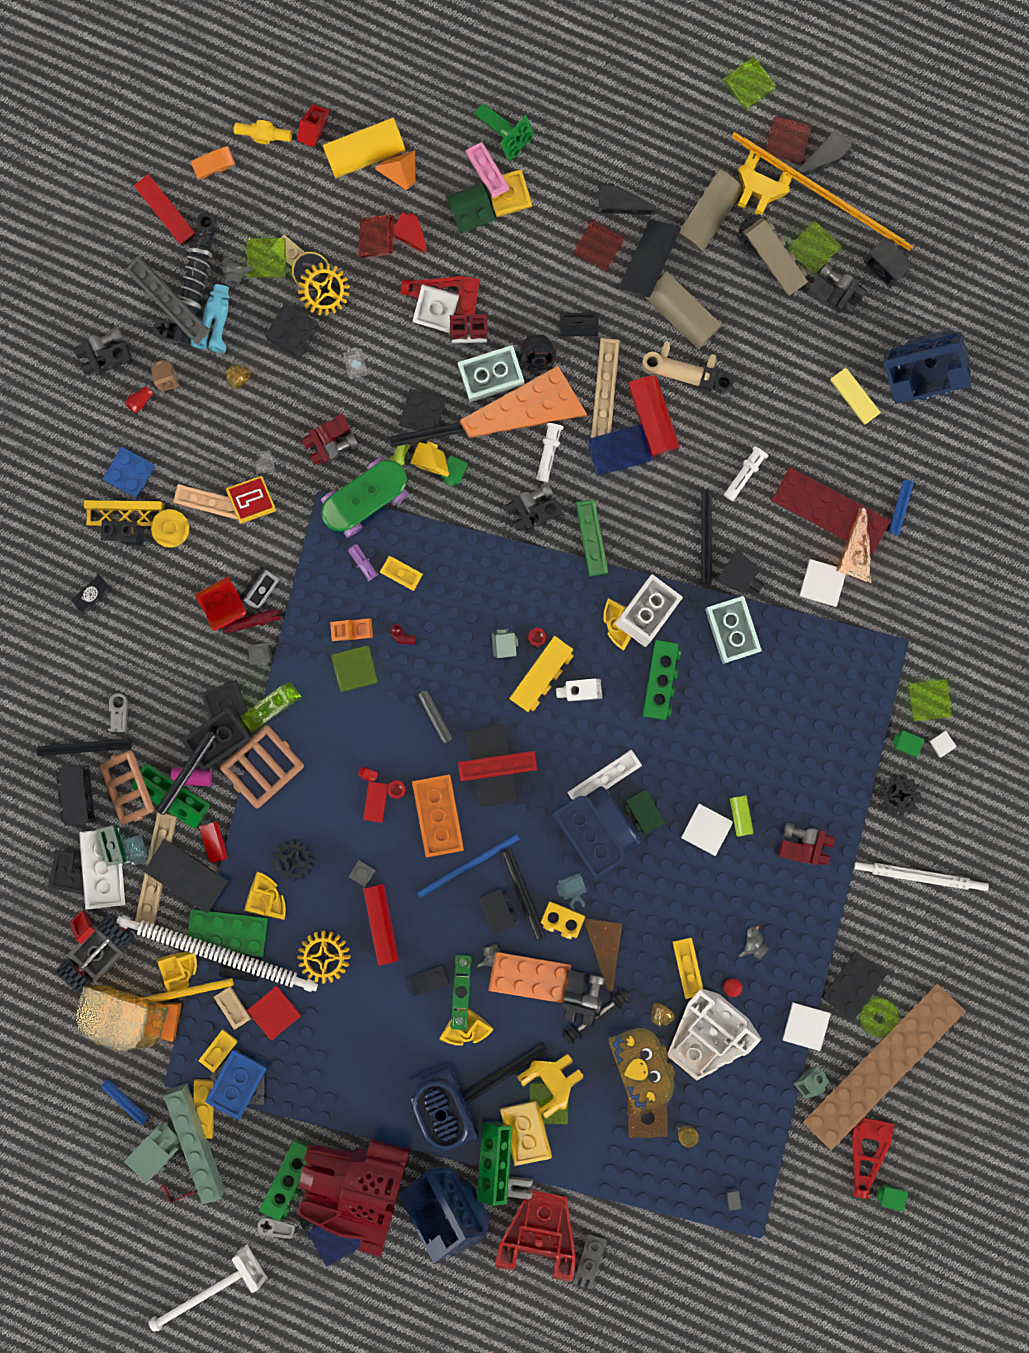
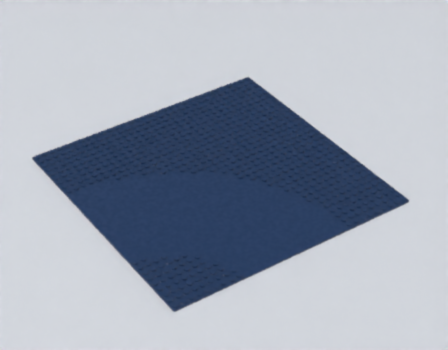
M317 492L254 733L255 735L263 726L269 725L283 742L286 741L290 745L289 748L301 760L304 768L258 809L241 792L239 793L225 845L228 858L221 861L218 872L229 882L210 911L268 918L264 956L245 955V957L261 959V961H264L263 966L267 962L269 963L268 967L273 964V969L275 966H278V971L281 967L283 968L282 972L287 969V974H289V971H293L292 975L296 972V977L307 980L310 972L307 971L303 974L302 971L306 966L299 967V963L304 962V959L300 960L297 958L299 955H304V953L299 951V948H306L302 942L307 941L310 943L307 937L311 935L315 939V932H318L319 936L322 937V931H326V937L329 936L330 932H333V939L340 935L339 943L345 940L346 943L342 948L349 947V951L344 952V955H350V959H344V961L349 963V966H342L346 972L343 974L338 971L341 977L337 979L333 975V982H330L328 977H326V983L323 984L320 977L316 983L318 984L316 992L306 991L304 987L293 984V987H290L291 983H288V986H286V981L280 984V979L277 983L275 982L276 978L271 981V976L269 979H266V974L262 978V973L258 976L257 983L233 979L234 985L231 987L246 1010L278 985L302 1015L273 1040L267 1037L252 1017L234 1030L214 999V996L228 987L186 996L164 1085L173 1088L187 1083L190 1093L194 1094L195 1079L212 1080L210 1076L213 1072L198 1060L224 1029L238 1040L233 1049H238L242 1054L268 1067L263 1075L265 1077L264 1105L248 1104L247 1108L368 1139H375L380 1142L383 1141L384 1143L404 1148L409 1147L415 1151L479 1167L482 1123L495 1121L503 1123L500 1112L502 1107L537 1100L540 1108L553 1099V1095L540 1077L534 1078L524 1087L516 1076L530 1068L531 1063L467 1103L478 1129L479 1138L444 1152H436L425 1140L424 1136L421 1135L418 1121L414 1118L410 1108L412 1107L406 1079L450 1062L461 1091L464 1093L543 1043L547 1053L535 1061L557 1062L568 1054L572 1059V1063L561 1072L567 1078L577 1070H580L583 1074V1079L571 1087L566 1109L557 1110L547 1119L541 1113L552 1158L514 1166L512 1154H510L509 1175L529 1178L548 1185L762 1238L799 1092L794 1083L803 1075L809 1051L808 1047L783 1041L782 1038L792 1002L819 1010L909 644L908 640L745 599L762 651L722 664L705 609L739 597L655 576L683 598L646 647L631 637L625 650H622L608 635L609 630L604 622L605 605L609 598L627 607L646 580L651 576L650 574L607 564L608 574L589 577L586 558L385 507L380 508L360 522L363 528L347 538L344 534L345 531H334L324 523L321 516L323 505L321 499L328 493ZM356 544L366 558L370 559V564L378 573L370 581H368L361 569L356 567L357 563L348 552L349 548ZM389 556L423 574L414 591L380 573ZM372 619L373 638L332 641L330 622ZM399 624L406 635L416 636L415 645L398 644L390 633L392 625ZM508 628V631L514 632L518 638L516 656L503 658L493 656L491 633L497 632V629ZM535 628L543 629L547 635L545 644L539 647L531 645L528 640L530 631ZM555 636L573 649L571 654L574 656L568 664L563 663L560 668L562 673L557 680L553 678L550 681L549 685L551 688L546 695L541 694L537 699L540 703L534 711L530 709L527 712L509 698ZM655 640L679 644L678 648L681 649L680 660H676L675 667L678 668L677 678L673 679L672 686L675 687L674 697L669 700V705L672 706L671 715L666 720L642 717ZM666 656L660 659L663 667H668L671 663L670 659ZM660 675L657 678V683L660 686H665L667 678ZM601 680L602 699L568 701L567 697L557 698L556 687L566 686V681ZM579 687L575 688V694L579 693ZM424 690L429 692L452 736V740L447 743L442 742L418 696ZM657 694L654 697V702L657 705H662L664 697ZM504 725L509 755L535 751L537 770L513 774L518 801L480 807L475 779L461 781L458 762L471 760L466 731ZM267 734L258 741L285 773L295 766ZM251 748L248 756L249 762L273 786L280 779L279 776ZM632 750L642 766L606 790L640 839V843L625 853V858L619 865L598 879H595L552 815V812L572 800L567 792ZM362 766L378 772L375 781H367L359 776ZM245 769L242 783L258 799L266 791ZM450 774L464 851L426 858L412 781ZM394 780H398L404 783L406 792L401 798H391L387 792L383 823L363 820L369 782L389 784ZM644 789L649 793L665 821L663 825L647 834H644L643 831L639 833L634 825L636 821L634 815L629 816L624 807L627 804L626 799ZM747 795L754 833L736 836L729 798ZM698 804L733 821L716 856L681 838ZM787 822L793 823L794 828H813L824 831L835 838L833 847L822 845L821 853L830 855L828 865L818 864L816 866L778 857L781 840L801 844L802 838L793 835L791 838L783 837ZM517 833L520 840L502 851L512 850L539 920L541 921L549 900L585 915V919L577 938L572 937V939L561 936L562 932L554 929V932L543 928L545 938L536 941L502 858V851L422 898L418 896L417 891ZM290 840H294V844H297L300 840L302 847L307 844L306 850H312L309 857L314 858L310 862L314 867L307 869L310 874H303L304 879L302 880L297 877L296 882L292 881V877L285 881V875L278 877L280 871H274L273 869L277 865L272 864V861L276 860L273 853L279 852L277 846L283 848V842L290 845ZM293 848L286 849L283 854H290ZM301 851L300 856L302 860L306 861L305 855ZM295 855L288 859L291 861V867L293 864L298 863L295 860ZM360 859L377 869L366 887L385 884L399 960L396 962L378 966L363 890L365 887L349 878L350 873ZM280 860L282 868L286 870L285 863ZM295 868L293 874L299 873L303 868ZM257 872L268 876L277 884L276 889L279 895H283L286 911L284 920L244 911ZM502 888V891L506 890L510 903L507 904L509 909H514L517 921H515V927L493 935L479 896ZM551 912L547 918L550 922H556L559 915L556 912ZM572 919L568 920L565 924L569 930L575 929L577 925L576 921ZM751 926H759L758 930L763 937V942L769 948L760 960L756 957L754 958L753 954H747L741 958L738 956L745 949L747 930ZM689 937L693 941L703 989L718 993L750 1020L761 1037V1041L748 1054L734 1059L733 1062L719 1067L716 1071L699 1080L694 1079L667 1056L688 1002L692 999H685L672 941ZM321 942L313 944L309 954L318 953ZM327 942L328 950L331 953L339 954L337 948ZM498 943L502 953L566 963L571 965L570 970L604 977L605 983L600 985L599 998L602 1001L600 1011L613 1002L611 993L616 995L618 988L626 990L631 997L628 1000L630 1004L623 1003V1009L617 1008L614 1005L595 1019L593 1026H586L580 1030L582 1034L581 1040L576 1038L574 1040L575 1045L572 1042L568 1044L562 1036L564 1033L563 1029H570V1023L578 1028L582 1025L583 1014L577 1013L576 1022L564 1020L565 1009L561 1008L562 1003L489 991L493 967L483 966L477 968V965L485 958L483 947ZM324 951L321 956H318L324 963L327 958H330ZM198 952L196 957L195 975L192 973L189 987L230 979L219 976L221 964L218 962L219 958L217 961H213L214 957L210 960L209 955L207 958H204L205 954L203 953L201 957L199 956L200 952ZM456 955H466L472 958L468 1008L493 1027V1031L477 1043L469 1041L464 1042L463 1045H453L440 1040L441 1034L452 1018V993L454 989V962ZM309 960L311 966L321 972L319 963ZM339 960L328 962L327 972L336 969ZM443 964L450 981L449 984L430 992L413 996L407 977ZM457 974V976H467V977H468V975ZM313 975L310 980L314 981L316 976ZM729 978L738 979L743 986L741 994L737 997L727 996L723 990L724 982ZM590 982L588 983L586 993H590V989L592 986V983ZM628 1035H632L635 1039L633 1048L626 1046L627 1041L625 1038ZM616 1036H620L625 1041L618 1044L624 1050L618 1053V1056L624 1059L620 1065H618V1059H616L614 1054L617 1050L613 1046V1042L617 1040ZM647 1047L653 1051L652 1059L645 1062L648 1065L649 1072L658 1070L661 1073L662 1077L658 1083L650 1082L648 1077L646 1080L639 1082L623 1076L629 1062L634 1058H641L640 1051L643 1048ZM232 1050L229 1052V1054L226 1056V1058L222 1061V1063L219 1065V1067L228 1059V1057L230 1056ZM626 1086H634L633 1095L640 1093L639 1103L647 1100L646 1109L642 1110V1106L639 1108L635 1107V1099L630 1098L629 1090ZM648 1090L655 1093V1103L652 1101L649 1103L648 1099L645 1098ZM444 1110L436 1112L438 1118H445L447 1116ZM725 1189H738L741 1209L729 1210Z

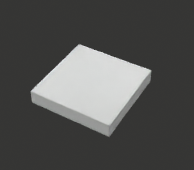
M423 284L413 322L449 333L450 315L455 314L459 295Z
M810 559L799 597L837 607L847 570Z
M698 804L681 838L716 856L733 821Z
M792 1002L782 1040L820 1051L831 1013Z

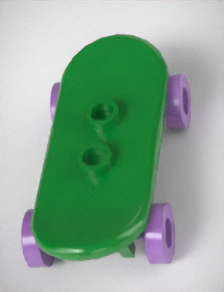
M380 457L367 467V471L338 491L335 489L326 494L321 499L323 503L321 516L324 523L334 531H345V536L349 538L363 528L360 522L390 501L393 505L403 501L409 496V493L406 489L404 490L407 477L399 463Z

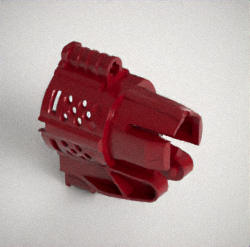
M371 1139L368 1150L356 1147L354 1152L321 1145H309L303 1160L306 1162V1166L303 1165L298 1187L306 1190L298 1207L299 1215L343 1238L359 1239L360 1252L378 1256L381 1259L410 1148H401L390 1143H383V1141H376L375 1139Z

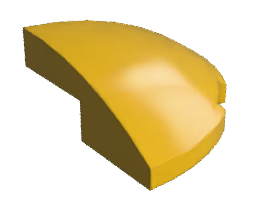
M608 598L604 609V622L609 630L608 635L620 649L625 650L631 636L616 626L615 622L624 612L626 606Z
M257 872L244 911L284 920L286 911L283 895H279L276 889L277 884L268 876Z
M190 951L176 953L157 959L167 992L184 989L189 986V979L192 973L195 975L197 968L195 951L193 953H190Z
M468 1008L467 1031L451 1030V1018L441 1034L440 1040L453 1045H463L464 1042L469 1041L477 1043L486 1038L493 1031V1027ZM457 1009V1011H466V1009Z

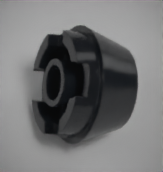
M541 334L531 335L522 341L519 360L522 366L528 367V370L540 371L543 370V366L555 363L557 351L547 336Z

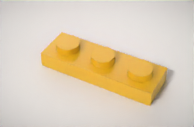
M689 937L672 941L685 999L693 998L700 989H703L693 941Z
M195 1079L194 1104L206 1138L212 1139L214 1107L205 1103L215 1082L209 1079Z

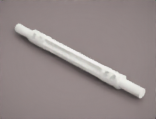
M855 861L854 869L869 871L875 875L966 890L972 888L988 891L989 888L988 883L971 881L970 878L880 863L868 864Z

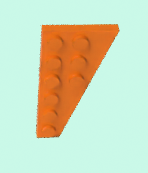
M559 366L466 416L460 420V423L468 437L473 438L495 432H505L554 421L585 417L587 413Z

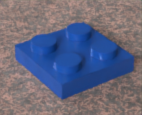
M121 446L103 480L137 499L153 472L155 465Z

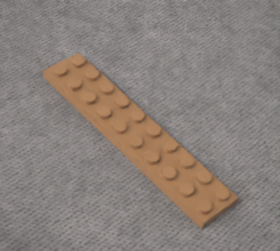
M936 984L803 1123L832 1150L966 1011Z

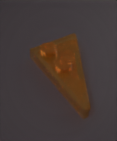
M860 507L836 571L871 583L872 577H870L869 566L871 564V558L869 557L870 543L869 535H867L868 516L866 509Z
M585 918L584 921L602 975L605 978L607 990L613 991L622 923Z

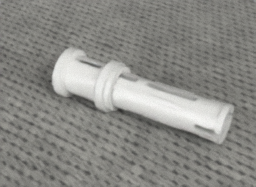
M547 423L546 425L548 429L546 438L543 439V444L545 445L536 480L548 482L556 447L560 445V442H558L560 432L564 428L553 423Z
M754 446L748 460L743 462L744 467L723 495L729 500L734 501L753 472L756 473L759 470V465L764 458L767 459L768 455Z

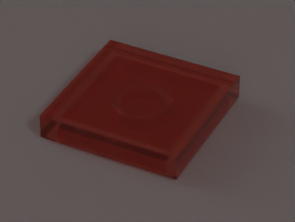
M774 116L766 152L777 158L802 163L811 125Z
M393 215L360 219L359 257L366 258L392 254Z
M591 220L573 254L607 272L625 238Z

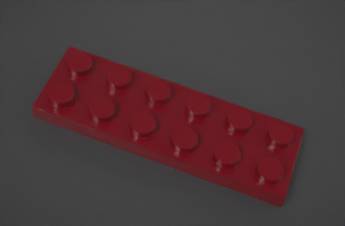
M791 467L787 469L771 499V502L871 555L874 553L891 521Z

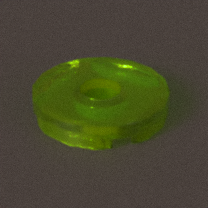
M874 998L866 1003L860 1012L859 1018L866 1032L872 1036L883 1037L892 1032L898 1025L899 1015L896 1007L891 1002L883 998ZM878 1012L884 1014V1020L880 1023L874 1020V1016Z

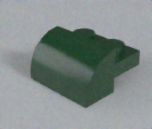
M481 182L445 196L460 234L496 220L489 198Z

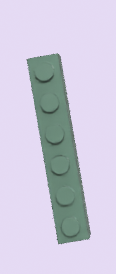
M186 1083L170 1088L165 1093L164 1099L202 1205L219 1200L223 1196L225 1188L206 1135L203 1132L188 1085Z

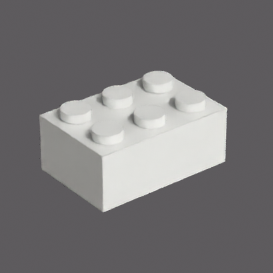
M652 574L615 622V625L646 647L683 597Z

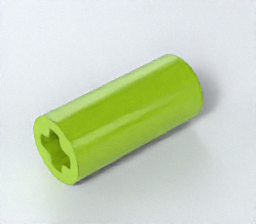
M747 795L729 798L736 836L753 834Z

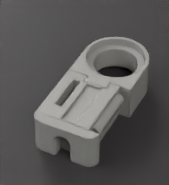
M116 693L109 699L111 729L108 730L110 732H126L128 699L125 695ZM116 697H122L124 700V704L120 708L114 706L113 702Z

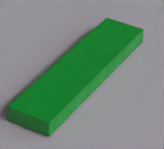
M595 499L576 502L589 577L608 574Z

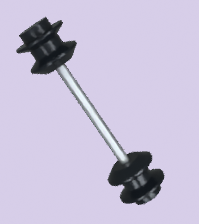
M618 988L616 995L611 993L613 1002L601 1010L600 1016L614 1005L617 1008L623 1009V1003L630 1004L628 1000L631 997L625 989L620 990ZM570 1023V1029H563V1038L568 1044L572 1042L575 1045L574 1040L576 1038L582 1039L580 1030L586 1027V1025H580L577 1028L576 1025Z

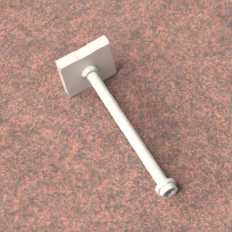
M246 1244L241 1247L232 1258L233 1263L238 1269L237 1272L163 1316L151 1318V1321H149L151 1330L153 1332L160 1331L162 1325L240 1278L244 1279L251 1293L257 1291L267 1276L248 1245Z

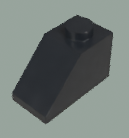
M443 964L407 977L413 996L430 992L448 985L450 982Z

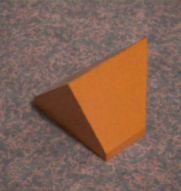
M415 150L384 160L375 169L407 190L416 182Z

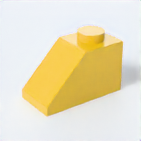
M428 441L427 444L419 442L410 463L424 471L448 477L449 471L444 452L437 449L438 445Z

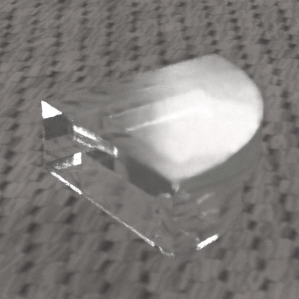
M271 450L266 451L259 457L256 463L257 474L275 470Z

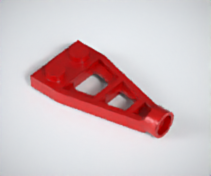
M463 276L416 281L403 279L401 295H407L418 300L423 284L436 286L441 290L445 287L455 286L459 290V299L454 315H467L469 317V315L475 314L480 279Z
M863 1117L853 1127L852 1150L855 1186L853 1196L869 1199L870 1188L891 1144L894 1123ZM867 1138L879 1142L875 1155L867 1156L863 1154V1139ZM861 1160L873 1162L869 1175H862L860 1173ZM864 1185L865 1189L859 1188V1186Z

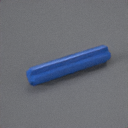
M910 480L902 482L889 533L892 535H899L913 487V482Z
M108 1079L101 1086L102 1089L140 1125H143L149 1117L111 1080Z

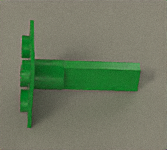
M484 103L474 112L478 119L504 138L500 145L508 162L517 157L520 150L535 135L526 115L514 127Z

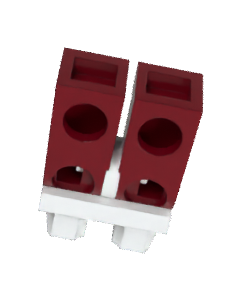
M487 314L469 315L470 323H467V315H450L452 343H487Z

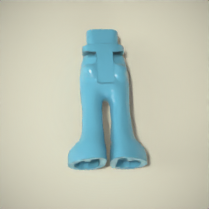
M214 284L213 291H210L211 296L207 300L202 320L210 329L211 322L215 319L209 345L208 333L199 344L191 340V346L207 349L208 345V348L214 352H226V345L222 340V332L228 313L229 287Z

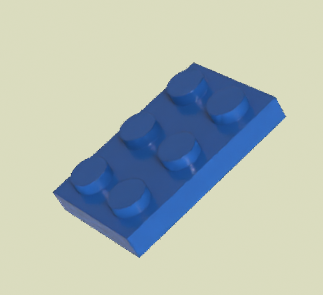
M233 1049L205 1103L240 1120L268 1067Z

